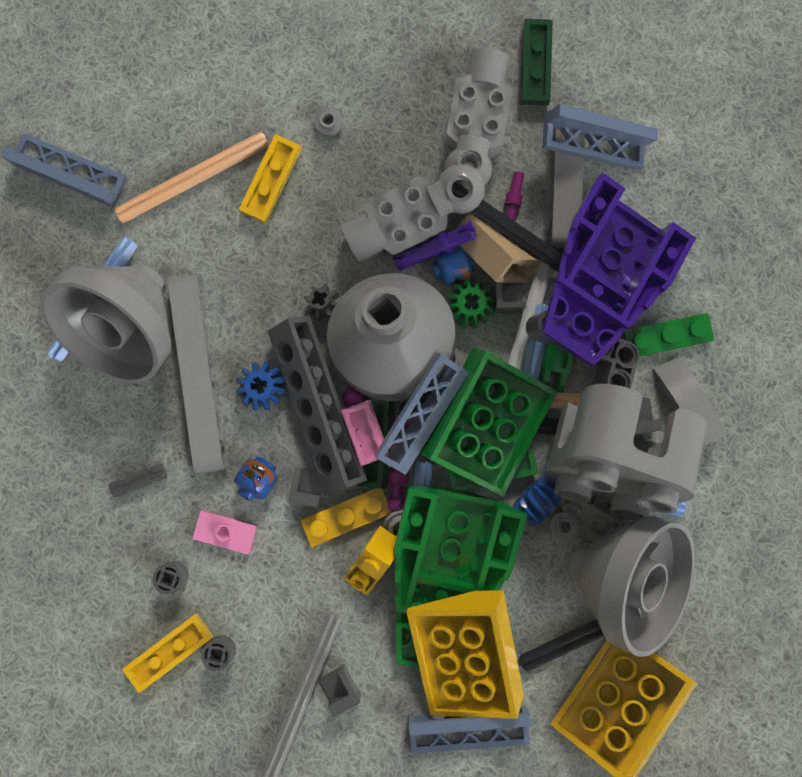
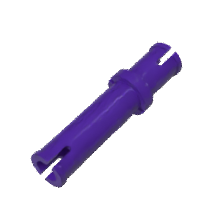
M468 221L452 230H444L434 238L393 255V260L399 259L394 264L399 271H403L443 252L451 253L455 250V247L477 239V234H472L476 229Z

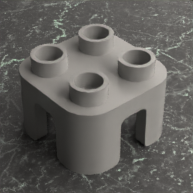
M594 384L588 386L583 390L578 406L569 402L562 406L546 475L556 482L554 493L557 496L580 503L590 502L592 495L612 502L610 513L624 520L635 522L648 516L649 511L675 513L679 503L691 500L694 497L707 421L693 411L679 408L668 416L663 442L656 443L634 438L642 404L641 394L635 390L613 384Z

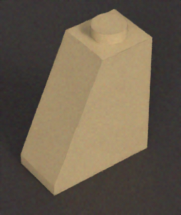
M467 214L460 221L458 227L470 221L476 229L472 234L476 233L477 239L460 246L495 282L527 283L543 261L475 215Z

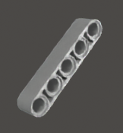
M555 129L552 141L563 143L566 140L559 129ZM578 134L575 139L581 148H584L585 137ZM552 151L555 152L554 163H551V179H554L553 190H550V207H553L552 217H549L550 246L556 250L564 251L572 220L582 204L584 158Z

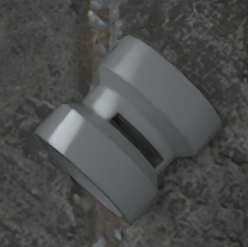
M177 561L161 565L153 574V585L162 594L174 593L186 585L189 577L188 569L184 564Z
M225 635L216 636L209 641L201 652V660L205 667L212 671L224 669L236 654L234 641Z

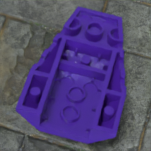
M602 172L598 175L572 220L541 332L591 367L637 321L636 319L656 301L657 297L669 288L696 240V237L676 223L672 222L663 229H660L622 203L619 199L625 188Z

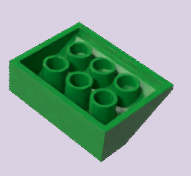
M472 348L462 367L469 374L424 444L420 454L503 497L557 391L488 351Z

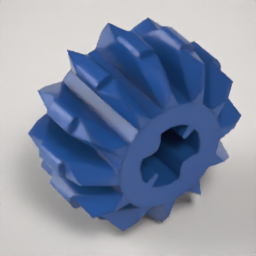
M254 362L251 366L252 373L246 368L242 369V373L247 377L245 380L237 378L236 383L244 385V388L238 389L236 393L239 396L246 395L242 401L244 405L247 406L252 402V409L258 411L262 402L264 410L268 411L270 410L269 400L278 405L280 400L274 395L276 393L285 394L286 390L277 387V385L285 383L283 377L275 378L280 372L277 367L269 371L270 364L264 362L260 370L259 365ZM258 380L267 383V388L263 387L265 390L263 393L254 388L255 385H259L256 383Z
M547 476L540 477L528 486L521 496L516 499L513 506L527 513L526 522L531 526L542 522L555 510L563 499L554 493L556 483Z

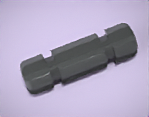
M157 464L150 467V470L144 469L124 477V480L113 481L109 484L113 497H120L127 494V491L132 492L153 484V481L158 482L166 479L167 471L163 464Z

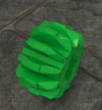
M465 280L464 289L456 284L453 288L456 294H448L447 299L453 303L449 305L451 312L457 311L453 315L454 322L462 317V328H465L468 320H471L473 329H476L478 327V319L483 324H486L489 321L486 314H494L495 309L488 305L495 302V297H486L491 289L487 286L481 291L479 289L481 281L479 280L476 281L474 287H471L469 280ZM467 298L470 301L472 298L477 301L475 310L472 307L470 310L465 307Z

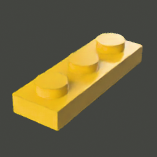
M274 135L238 209L240 213L264 224L267 223L300 155L301 145L279 135Z
M375 488L300 521L310 546L314 547L387 516L392 511L388 510V501L383 489Z
M196 613L122 670L137 692L141 693L214 636L198 613Z

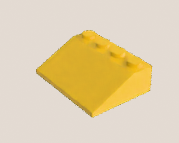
M504 590L472 591L407 609L406 612L430 716L518 718L524 693Z
M606 640L550 725L614 777H637L698 683L656 653L639 657L613 646Z

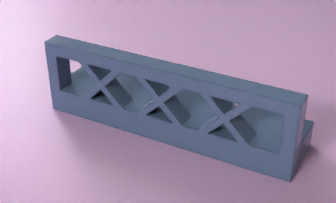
M559 104L544 114L543 149L629 169L641 170L644 168L645 146L658 139V129L563 104ZM553 128L561 131L566 139L563 143L552 141ZM578 134L584 135L590 144L587 149L581 148L575 139ZM603 140L608 141L614 150L610 155L606 154L599 144ZM626 146L635 148V161L630 160L623 149Z
M23 133L16 150L5 146L1 157L13 166L111 207H114L127 178L121 173ZM28 142L38 146L41 156L33 158L23 154ZM44 149H47L51 152L45 154ZM59 154L63 156L66 166L59 169L50 165L47 159ZM69 159L75 161V163L70 164ZM85 165L89 167L92 177L83 179L74 175L72 169ZM94 170H97L101 173L96 175ZM107 176L117 179L112 192L100 186L98 180Z
M437 353L374 456L406 475L469 372L440 353ZM444 363L447 365V368L437 381L436 372L441 364ZM431 391L428 397L426 398L425 402L421 406V396L423 395V393ZM415 417L405 432L403 425L406 420ZM399 443L390 458L385 455L392 444Z
M523 706L520 708L517 719L430 716V714L409 715L411 754L529 745L530 713L527 707ZM522 727L524 737L510 738L502 730L505 728ZM496 730L489 740H480L473 734L474 731ZM466 732L459 742L451 743L443 736L444 733ZM500 734L504 739H496V737ZM416 735H437L430 744L417 745ZM469 736H470V737H471L472 739H474L475 741H466V740H467V739L469 738ZM439 739L445 742L441 744H436Z

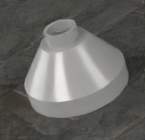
M137 263L131 267L69 268L61 272L41 294V314L56 340L78 361L103 376L120 382L142 383L150 380L170 354L171 341L163 295L165 283L161 276L147 265Z
M381 274L357 283L340 298L329 319L327 344L330 356L339 374L353 389L377 400L399 401L411 397L437 353L452 361L456 346L455 324L449 305L433 286L419 278L406 274ZM394 320L389 325H380L384 321ZM444 363L441 364L436 372L437 381L447 368V365Z
M646 516L605 534L593 542H581L572 555L570 574L574 580L579 581L580 589L606 640L613 646L636 656L644 657L653 654L666 643L683 615L693 584L695 549L692 536L684 525L658 516Z

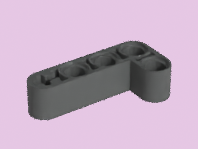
M547 311L535 314L527 320L526 332L530 338L573 355L541 333ZM620 338L596 363L598 368L594 384H610L612 378L614 385L630 389L639 360L637 347L633 343ZM618 352L621 353L622 361L618 357Z

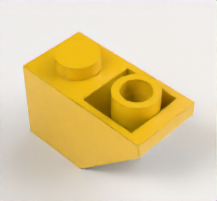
M379 526L343 579L351 584L354 589L361 591L367 596L395 558L396 536L382 526Z

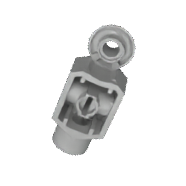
M477 48L471 52L467 75L456 80L445 137V145L452 151L446 160L445 170L453 165L471 162L483 177L484 184L488 183L492 174L490 158L500 155L513 88L505 83L510 59L500 50ZM463 180L456 181L469 190L467 182Z
M457 164L450 166L442 172L436 183L420 175L368 201L367 213L342 225L345 238L358 261L367 259L385 249L392 255H395L446 230L450 212L464 214L473 211L480 205L485 193L483 177L478 170L470 165ZM459 180H463L469 185V192L463 198H457L452 193L453 184Z

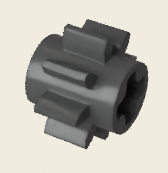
M324 284L322 288L312 286L310 295L304 296L305 301L310 304L305 310L309 315L315 313L316 319L321 322L323 317L330 318L335 305L338 303L334 300L338 299L339 294L336 290L330 292L327 284ZM321 299H324L325 304L323 306H320L319 303Z

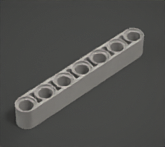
M199 274L168 279L191 457L196 474L227 468V462H224L222 451H225L223 434H220L218 423H221L219 405L216 406L215 402L217 389L215 377H212L211 374L213 360L211 349L208 350L207 345L209 332L207 321L204 322L203 317L205 304L203 294H200L199 283L202 282Z

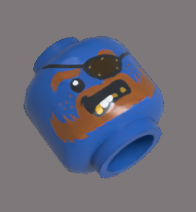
M461 246L455 247V250L451 253L443 252L436 255V262L431 263L435 279H441L446 286L470 280L472 272L476 270L474 259Z
M259 456L256 459H247L234 478V483L239 487L237 493L250 502L254 498L259 500L265 499L278 480V476L275 473L276 467Z

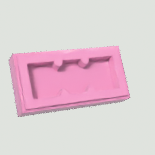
M367 400L341 410L360 466L379 460L374 455L382 444L384 437L371 401Z
M201 510L192 539L249 555L258 525Z

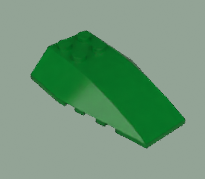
M442 486L408 487L395 540L396 664L419 669L406 612L408 608L472 591H496L501 589L505 580L509 579L513 571L527 513L491 497Z

